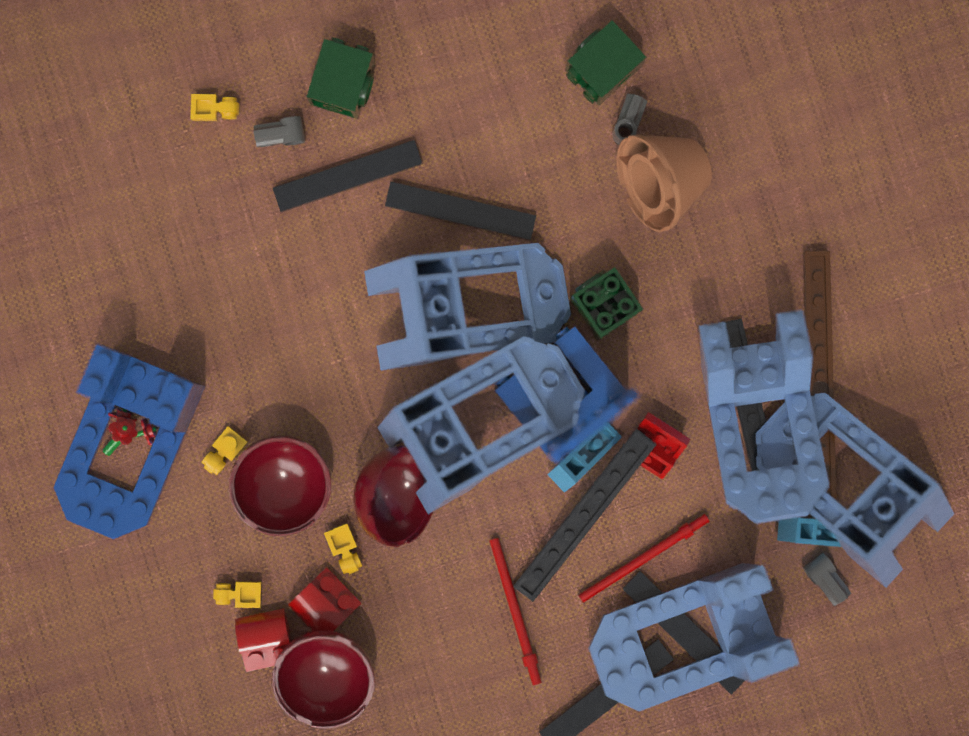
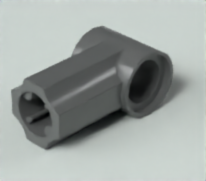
M627 94L612 133L616 144L620 145L622 140L625 139V137L620 136L618 133V129L622 127L629 129L631 135H636L648 102L643 97Z
M301 116L280 119V122L253 126L257 148L278 144L290 146L305 143Z
M821 553L803 567L807 576L816 586L820 587L833 606L843 602L851 594L848 587L835 572L837 571L835 566L824 553Z

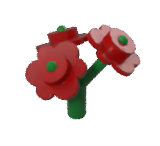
M117 409V412L108 413L109 416L116 418V422H111L108 426L109 432L112 433V439L103 448L105 455L110 456L121 443L129 445L133 438L143 435L149 446L153 445L154 437H156V428L152 423H148L147 418L141 419L143 430L137 432L135 430L137 419L131 416L132 412L126 409Z

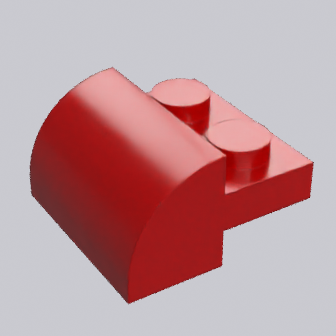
M648 412L636 428L656 442L657 445L640 466L663 480L691 439Z
M326 567L288 606L312 631H334L361 602Z
M285 608L235 619L238 648L240 654H242L246 672L275 666L280 653L292 641Z

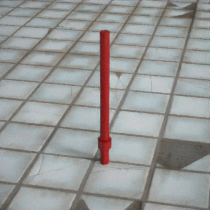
M704 513L689 524L687 522L678 527V531L579 593V598L583 603L682 539H689L694 535L693 532L710 522L708 517Z
M498 537L489 540L523 652L521 657L523 665L528 669L532 686L542 683L537 668V663L539 662L536 653H533Z

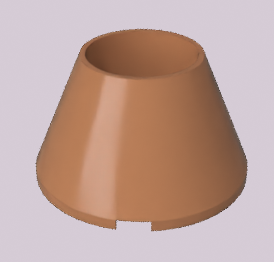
M631 135L622 140L618 147L616 157L617 173L620 185L625 184L630 198L626 200L637 218L653 231L663 232L675 227L711 184L712 171L709 159L700 144L691 138Z

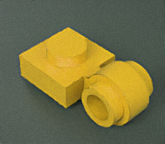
M191 94L192 121H217V112L222 114V119H237L239 114L237 98L223 97L222 102L218 103V96L216 94Z
M227 426L212 445L218 450V453L214 454L210 451L201 462L205 465L204 469L211 474L215 473L218 475L226 466L224 457L233 461L248 441Z
M345 524L324 533L333 557L341 553L343 555L342 559L338 560L343 574L349 573L350 575L359 571L358 568L362 567L360 558L357 553L352 554L349 551L357 547L349 525Z
M236 581L235 590L231 588L230 583H216V588L213 589V599L216 600L218 605H229L231 600L235 599V608H261L262 582Z

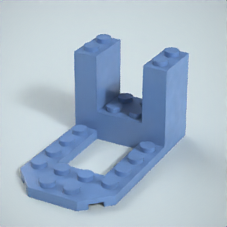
M539 243L409 256L364 271L368 296L400 293L407 338L377 346L380 370L425 365L467 354L497 351L524 336L543 344L555 342L563 323L568 321L571 315L563 265L558 260L549 257L544 252L546 249ZM516 272L524 321L466 328L458 278Z
M803 310L777 314L776 341L730 348L725 322L699 326L701 369L726 504L734 509H738L755 523L808 516L816 502L829 488V482L810 395L812 353ZM784 399L797 465L747 472L735 407Z
M524 336L396 406L377 428L389 448L395 447L402 442L407 446L427 481L416 494L427 513L430 514L473 489L488 475L574 427L577 424L578 411L583 399L584 389L558 346L534 341V339ZM514 373L539 416L477 451L453 411L452 406Z
M826 393L815 394V396H811L819 438L828 430L831 431L880 471L881 474L848 510L825 492L816 502L810 514L833 533L851 559L887 588L903 570L892 553L896 546L921 519L938 532L954 515V512L938 483ZM785 402L756 433V467L758 470L797 464Z
M741 563L604 614L588 649L605 696L637 711H642L731 676L753 682L798 665L799 661L791 639L775 636L760 594L772 590L764 565ZM705 605L722 652L653 677L637 630Z

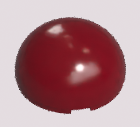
M269 436L252 443L239 455L230 474L229 494L236 513L247 525L263 534L288 536L307 529L324 512L331 494V477L325 460L309 443L292 436Z
M407 446L390 447L374 455L361 469L354 486L353 505L359 524L372 539L389 547H399L406 543H412L424 531L433 512L427 513L416 494L427 481Z
M318 630L295 638L283 649L274 666L272 683L276 700L287 715L294 720L297 719L311 725L310 727L329 729L348 724L363 713L374 692L375 675L368 654L355 640L339 632Z

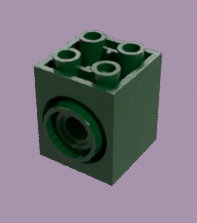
M612 20L603 29L598 28L592 32L576 48L575 54L567 61L565 70L568 73L566 77L573 85L579 84L584 90L582 94L591 104L595 102L600 106L643 67L646 56Z
M332 37L331 41L324 39L306 97L312 106L358 119L361 108L365 107L373 86L374 74L372 72L375 66L373 53H370L369 48L361 45H356L355 48L346 46V42L338 38Z
M615 267L607 273L602 270L575 288L577 293L570 298V301L597 341L644 310Z

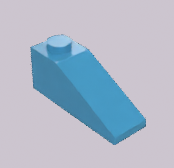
M607 423L579 447L569 452L547 475L565 493L622 436Z
M796 517L779 520L778 541L842 547L833 533L817 519Z

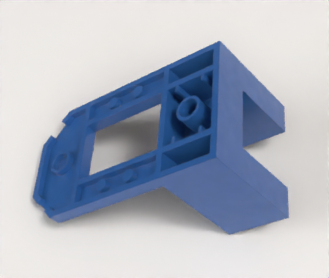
M568 327L564 328L556 335L557 341L553 345L559 347L570 367L591 392L584 391L578 411L577 424L539 446L548 459L554 463H558L566 454L579 447L626 409L627 405L640 397L634 387L627 390L626 387L621 385L576 327L571 330ZM508 375L496 383L498 389L495 390V393L522 426L539 416L515 375L511 378Z
M96 344L77 390V393L89 397L90 401L54 485V490L66 519L111 539H116L147 526L205 386L116 349ZM116 406L150 419V423L160 426L133 492L88 474L112 418L108 413L114 412Z

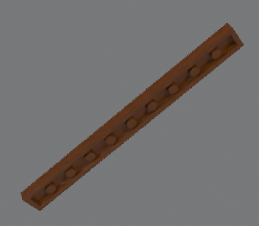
M830 251L803 252L805 324L812 353L810 395L815 396L818 393H826L834 400ZM828 430L820 438L829 482V488L826 493L837 501L835 435Z

